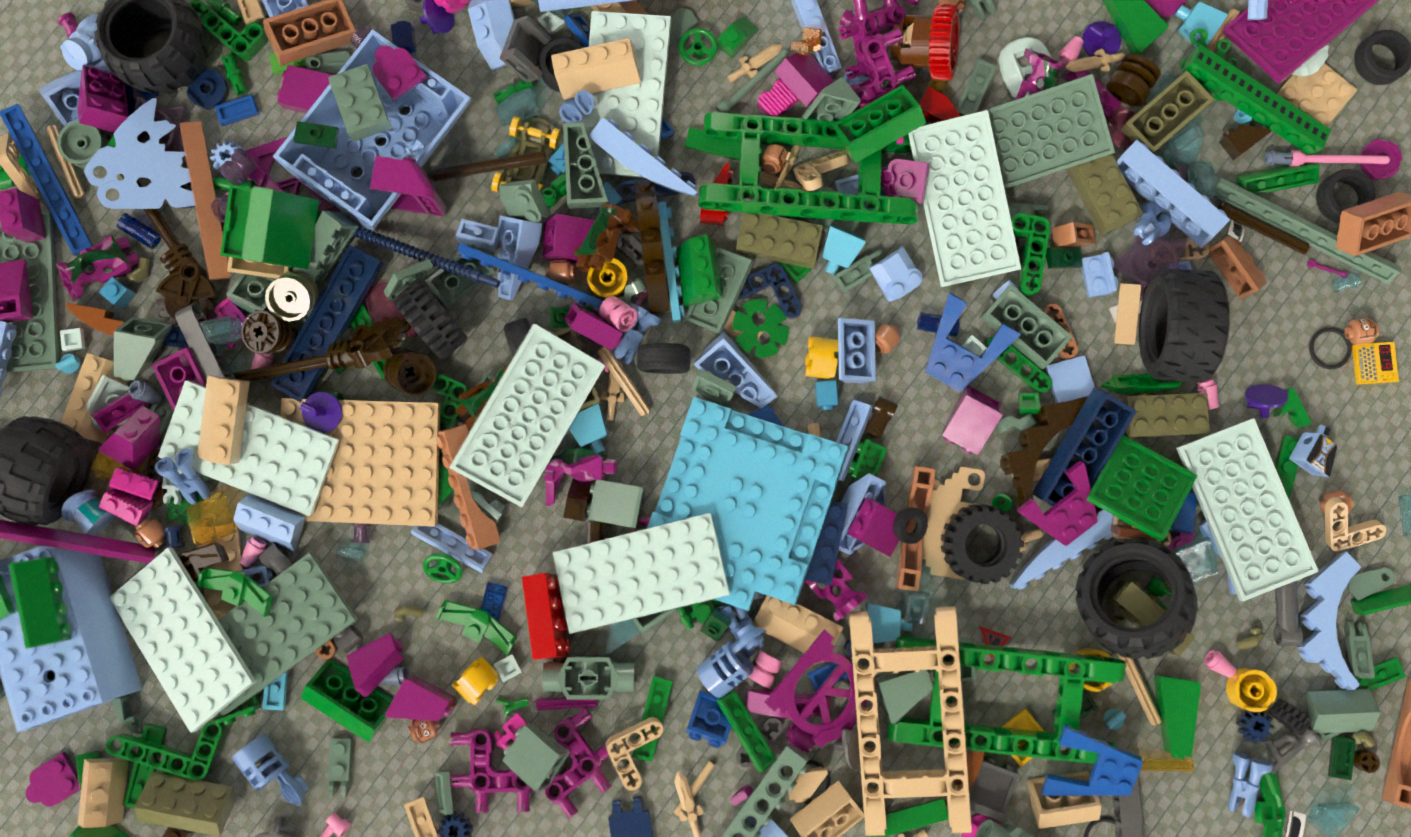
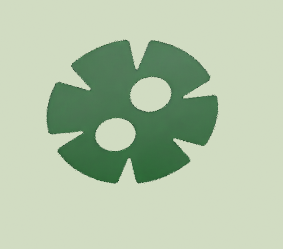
M755 299L742 305L748 316L740 311H737L734 316L733 330L744 331V333L736 336L735 340L747 353H750L756 345V357H770L779 352L774 341L785 346L788 340L789 327L778 325L787 318L777 305L772 304L766 312L767 301ZM755 312H761L765 316L763 325L758 326L753 323L752 315ZM761 331L767 332L770 336V341L766 345H762L757 341V334Z

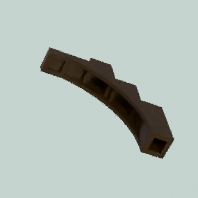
M641 180L634 183L650 313L670 311L655 183L650 180Z
M1087 398L1040 407L1037 418L1042 426L1028 428L1019 432V444L1023 447V450L1009 452L1001 456L1000 467L1004 471L1005 476L1013 474L1014 477L1012 478V485L1017 491L1018 498L1016 502L1018 508L1029 499H1033L1032 479L1036 464L1044 448L1056 434L1073 424Z

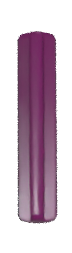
M566 697L538 699L536 701L538 711L597 706V700L566 699Z

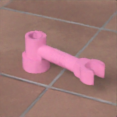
M334 812L326 820V823L329 825L320 837H330L333 832L338 837H341L350 828L351 823L346 819H342Z

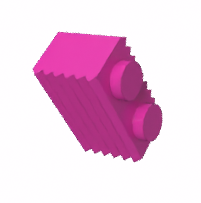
M779 78L773 84V89L769 92L767 90L758 97L757 107L765 116L781 117L800 101Z
M120 466L115 469L109 486L151 500L158 486L159 479L155 480L154 477L143 476L142 473L138 474V472L135 473L130 471V469H122Z
M112 487L104 493L99 508L138 526L148 517L153 501Z

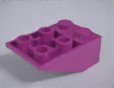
M82 65L78 99L79 123L115 132L129 117L125 83L114 73Z
M26 260L0 263V321L10 323L33 319Z

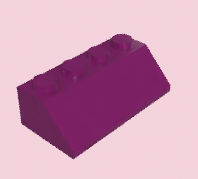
M189 347L151 365L173 411L176 408L185 380L206 387L207 383Z

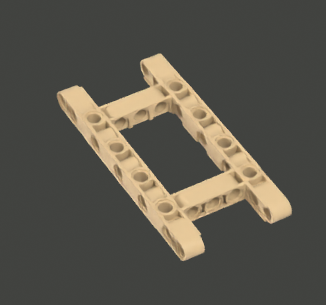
M955 606L936 607V615H934L936 646L873 649L871 618H869V611L849 612L866 836L885 835V798L947 796L952 833H971ZM946 654L954 656L951 662H945L942 658ZM866 658L870 663L867 666H861L858 660ZM936 669L939 675L945 769L883 772L875 674L887 671L898 673V671L915 670V672H919V670ZM948 696H955L957 698L954 703L946 702ZM867 699L872 702V705L865 707L861 702ZM953 737L960 740L957 744L948 742ZM872 741L875 743V746L868 748L864 743ZM954 779L963 781L960 785L952 784ZM875 782L878 784V787L870 788L868 783Z

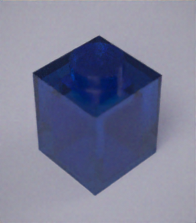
M398 21L396 24H391L392 43L398 48H404L408 53L417 52L415 30L411 22Z

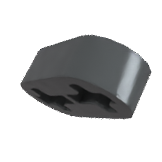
M630 234L619 236L617 241L619 250L635 265L644 266L643 260L637 261L638 257L634 253L637 251L639 254H642L641 243ZM622 240H631L630 245L633 249L631 250L628 246L623 248Z

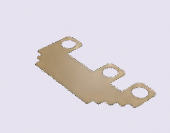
M960 467L959 473H953L952 479H946L944 485H938L937 491H932L927 512L928 528L923 538L922 559H925V565L931 568V575L965 580V578L956 575L950 569V565L945 562V553L941 552V546L943 545L941 534H945L946 529H943L945 523H950L952 514H957L959 509L972 505V503L960 502L962 489L982 490L985 473L982 470ZM972 473H977L981 478L977 486H972L968 483V477Z

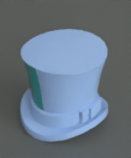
M91 489L79 492L68 498L62 506L61 515L67 521L76 522L84 534L94 536L106 528L115 515L99 508L101 502L94 496L97 492Z

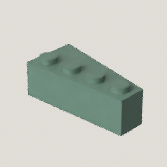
M563 123L568 208L601 207L603 203H608L584 123Z
M322 211L315 225L309 269L294 267L292 271L304 272L313 279L317 289H319L359 226L341 212Z

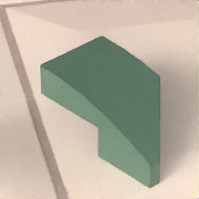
M129 696L113 699L112 703L117 719L135 734L143 732L140 715L132 716Z

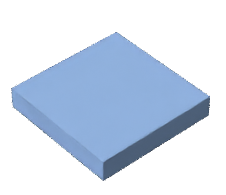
M1085 355L1051 364L1045 368L1047 375L1052 381L1051 389L1056 403L1089 396L1092 389L1095 388Z

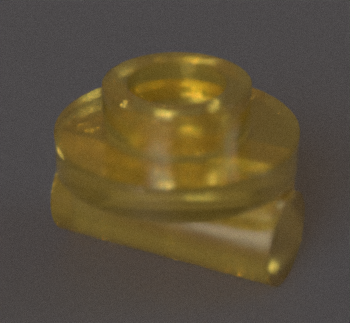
M932 79L929 87L943 94L949 81Z

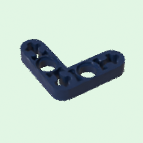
M773 264L747 276L746 281H748L752 291L749 292L748 288L744 289L743 294H739L737 300L745 299L771 287L787 318L795 319L800 315L802 309L800 302L782 266ZM773 269H775L776 272L780 271L778 278L781 283H779L777 286L774 285L777 283L776 277L770 276L772 274ZM754 277H760L763 280L761 287H754L752 285ZM780 287H787L789 295L786 297L780 296L778 294ZM793 297L794 300H791L790 303L792 307H797L796 314L788 313L789 305L787 302L783 304L782 301H787Z

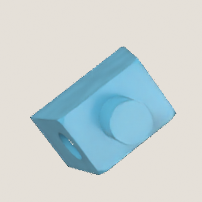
M1198 2L1192 10L1181 5L1175 13L1177 17L1184 21L1178 31L1189 42L1190 33L1194 29L1202 28L1207 31L1208 39L1205 42L1206 46L1228 16V14L1202 2ZM1196 33L1194 36L1196 41L1200 38L1199 33Z
M830 224L822 254L824 259L829 260L825 271L836 275L839 266L849 268L864 246L866 239L834 224Z
M596 404L577 413L568 429L581 448L590 445L591 450L599 454L605 451L601 440L607 438L608 434L599 404Z
M866 603V611H869V618H871L873 643L894 641L897 637H900V631H912V619L901 618V610Z

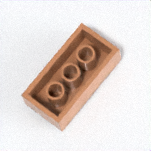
M325 0L263 20L264 31L280 66L356 42V30L342 0Z
M1399 191L1343 210L1340 216L1336 249L1358 256L1411 237V195Z

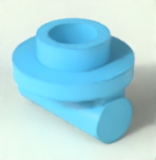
M1238 109L1234 115V119L1238 124L1250 126L1252 117Z
M66 354L55 366L59 371L62 370L64 373L74 374L80 369L81 362L76 355Z
M1109 709L1104 713L1103 722L1109 729L1117 730L1123 726L1126 715L1123 711Z

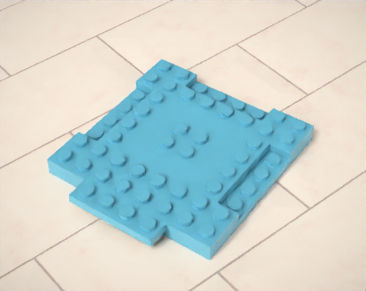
M693 397L680 433V442L656 510L652 513L647 529L711 513L730 590V595L716 598L715 600L749 611L755 592H759L796 605L849 448L840 443L789 429Z

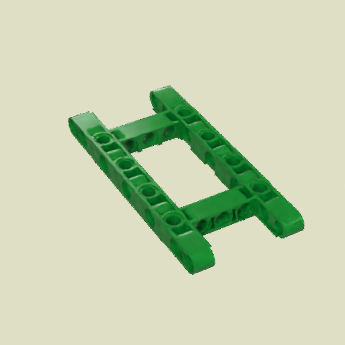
M717 112L707 113L704 116V135L718 140L741 141L739 185L709 183V185L701 186L699 188L698 206L706 210L904 225L915 224L918 221V203L911 200V198L880 196L881 152L902 154L912 152L909 135L903 136L902 144L896 143V140L859 161L858 196L828 191H818V193L804 192L801 189L788 188L764 189L759 186L761 143L845 150L832 125L837 121Z
M900 636L896 639V648L936 646V640L905 636ZM958 642L960 666L1001 672V670L1017 671L1018 674L1044 676V674L1059 676L1053 733L964 723L966 750L1095 764L1098 753L1070 747L1066 750H1059V738L1064 723L1070 725V728L1079 731L1084 680L1114 684L1116 682H1123L1126 670L1125 660ZM987 654L994 655L991 661H984V656ZM943 656L942 659L945 662H951L954 659V656ZM1028 659H1036L1033 665H1026ZM1071 663H1078L1076 669H1068ZM936 669L933 670L934 682L932 683L933 689L931 690L929 720L901 717L893 724L888 721V740L944 748L943 735L940 737L933 735L936 731H943L939 675ZM948 696L946 702L952 703V696ZM979 735L985 736V739L982 741L975 740ZM953 737L948 742L957 744L960 740ZM1020 740L1027 741L1023 746L1017 745ZM1107 741L1108 745L1117 748L1115 743Z

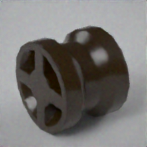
M1358 750L1354 754L1353 765L1358 770L1373 773L1380 767V760L1372 752Z

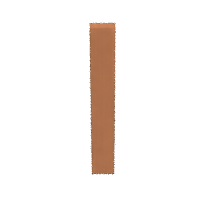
M201 121L180 123L209 280L230 278V272H227V257L220 255L223 234Z

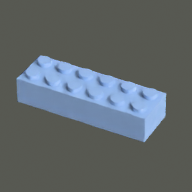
M1136 140L1116 162L1128 185L1147 202L1161 206V214H1168L1171 222L1201 248L1230 221L1223 210L1217 209L1212 205L1208 197L1198 193L1194 185L1184 181L1176 170L1170 169L1161 157L1155 156L1149 151L1146 144Z

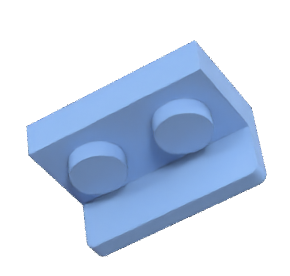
M1109 252L1082 258L1083 267L1081 268L1088 298L1109 295L1117 291L1118 280L1113 274L1114 261L1110 257Z

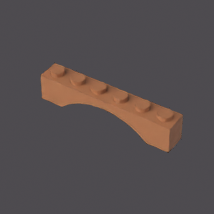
M466 424L439 431L437 444L442 449L444 455L442 458L443 464L448 469V481L451 488L454 489V501L461 513L460 522L465 527L467 533L466 542L471 549L480 550L501 541L496 523L488 518L473 500L467 477L449 468L469 434Z
M912 467L906 508L920 509L927 517L936 469ZM914 518L908 520L910 522L906 527L907 533H911L915 528ZM923 539L915 544L901 542L895 588L919 591Z
M1408 679L1382 800L1411 809V680Z

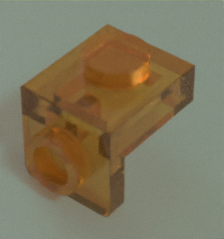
M804 27L802 40L791 41V50H797L798 54L810 55L811 51L820 50L822 30Z

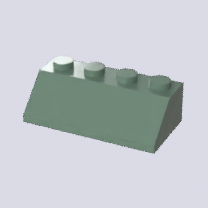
M1011 284L980 317L995 332L999 330L1002 323L1020 332L1021 335L1011 345L1040 370L1046 368L1073 337Z

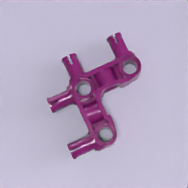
M853 0L855 15L851 24L839 27L838 33L844 31V33L839 34L842 40L853 37L858 64L846 68V72L852 71L847 74L849 79L852 80L861 75L869 76L872 73L869 63L863 55L862 41L868 35L879 34L881 29L893 28L895 24H901V20L906 16V12L898 1L883 0V7L868 11L866 0ZM872 42L869 45V51L876 48V42Z
M899 28L884 35H868L863 39L861 44L863 55L869 63L872 73L868 80L857 85L855 83L850 85L860 98V103L853 112L857 111L861 104L871 103L898 88L900 83L916 77L911 65L897 72H894L886 49L887 46L903 40ZM872 42H876V48L869 51V45ZM889 79V84L886 87H882V82Z
M586 707L572 718L566 717L554 729L555 738L560 745L570 751L569 755L573 761L570 768L563 773H558L549 787L545 788V795L554 804L560 806L568 819L579 811L569 799V793L584 781L592 779L601 794L606 789L608 790L612 787L601 772L603 761L609 757L606 744L597 751L592 750L578 731L580 726L593 718L591 713L582 717L589 711ZM559 727H568L569 735H561ZM591 760L594 763V767L586 769L583 761ZM550 786H559L561 792L553 794L550 791Z
M488 728L472 729L469 732H451V746L469 745L470 773L451 774V788L469 787V789L473 790L474 794H476V813H481V811L482 813L489 812L488 794L490 792L517 793V812L523 811V804L524 812H530V793L533 789L528 784H521L518 779L519 776L512 769L497 770L492 765V751L494 750L492 732ZM478 734H485L487 742L480 743L477 738ZM478 776H484L487 779V784H479Z

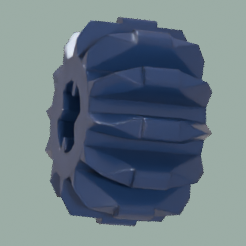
M1244 709L1245 715H1238L1242 719L1241 722H1236V725L1241 726L1238 733L1244 734L1243 738L1249 741L1251 739V742L1258 743L1259 740L1262 742L1266 741L1265 735L1272 736L1269 729L1275 727L1269 724L1272 721V717L1266 716V711L1252 712Z
M453 811L451 816L444 815V820H440L438 824L442 828L438 829L437 833L443 834L442 837H472L469 831L473 829V825H467L471 818L468 817L464 820V812H461L458 817L457 812ZM457 826L459 830L454 833L451 829Z

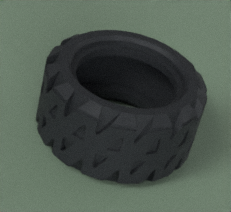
M1164 268L1158 271L1150 281L1144 294L1140 312L1139 348L1142 362L1147 372L1154 379L1202 382L1208 380L1221 364L1229 337L1230 306L1226 288L1219 275L1209 270Z
M1125 538L1124 542L1113 541L1101 547V552L1093 553L1083 565L1084 571L1078 575L1076 603L1088 630L1100 645L1110 652L1119 653L1121 657L1131 659L1145 657V659H1151L1164 655L1169 649L1173 651L1183 643L1187 633H1191L1196 622L1198 600L1191 574L1184 561L1174 551L1171 552L1165 545L1153 540L1147 542L1142 538ZM1132 571H1146L1156 574L1165 580L1172 589L1171 602L1164 615L1154 623L1143 627L1119 625L1109 619L1103 611V598L1108 586L1117 577Z

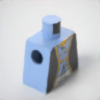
M1319 425L1316 433H1303L1289 459L1313 476L1330 477L1337 451V445L1328 439L1331 429Z

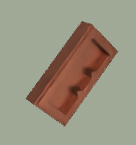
M1111 525V532L1118 536L1157 541V539L1132 525Z

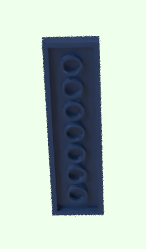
M349 245L282 363L326 355L331 343L340 342L384 263ZM325 367L275 376L270 385L301 403L302 399L308 398Z

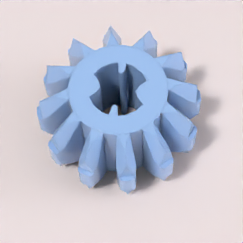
M224 140L223 145L216 143L218 149H212L211 151L215 155L210 157L211 161L214 162L213 167L219 169V172L222 174L227 172L233 175L234 170L240 172L239 166H245L242 160L247 158L242 153L244 149L241 146H237V143L234 141L229 143L227 140Z

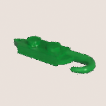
M1149 373L1112 375L1111 379L1102 383L1101 388L1115 391L1116 394L1152 393L1158 390L1177 389L1181 386L1182 381L1163 382L1162 380L1154 379Z

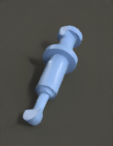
M416 140L415 145L410 150L407 147L405 148L406 152L399 159L403 160L404 157H413L415 159L416 156L414 154L420 148H424V146Z

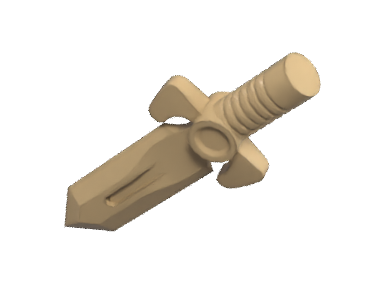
M783 44L770 45L750 58L749 63H745L748 60L747 56L740 58L739 62L742 67L727 76L729 82L732 83L744 74H748L750 78H753L758 71L750 70L759 68L777 56Z
M1099 49L1095 52L1096 56L1072 60L1065 68L1078 72L1098 68L1102 65L1103 67L1100 68V71L1107 72L1110 70L1108 63L1121 61L1125 55L1124 53L1108 55L1105 54L1103 49Z
M794 145L791 151L788 152L787 163L774 189L782 187L787 173H790L793 165H795L801 146Z
M617 359V361L623 368V362L621 361V359ZM610 372L607 390L610 395L607 397V392L603 391L601 400L608 401L606 420L614 421L616 403L624 402V394L620 393V385Z
M677 772L674 783L682 808L687 812V815H684L683 811L679 812L680 821L689 820L693 836L700 837L702 833L697 816L702 815L703 810L700 805H696L697 811L694 812L695 803L687 777Z

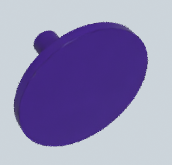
M424 0V16L420 17V22L423 25L428 23L433 35L438 33L444 34L452 30L454 15L453 13L446 12V8L442 5L439 7L434 0Z
M1094 22L1085 29L1082 35V40L1084 41L1082 47L1090 57L1096 56L1095 52L1099 49H1103L1105 54L1108 55L1116 54L1121 46V35L1118 29L1109 22Z
M1261 384L1249 387L1245 391L1247 408L1261 409L1260 417L1268 418L1270 408L1282 406L1288 401V393L1274 385Z
M314 393L300 405L302 417L307 427L322 433L334 430L342 419L341 404L330 393Z

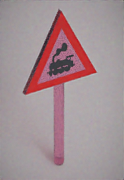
M979 626L986 645L1004 646L1011 638L1010 636Z

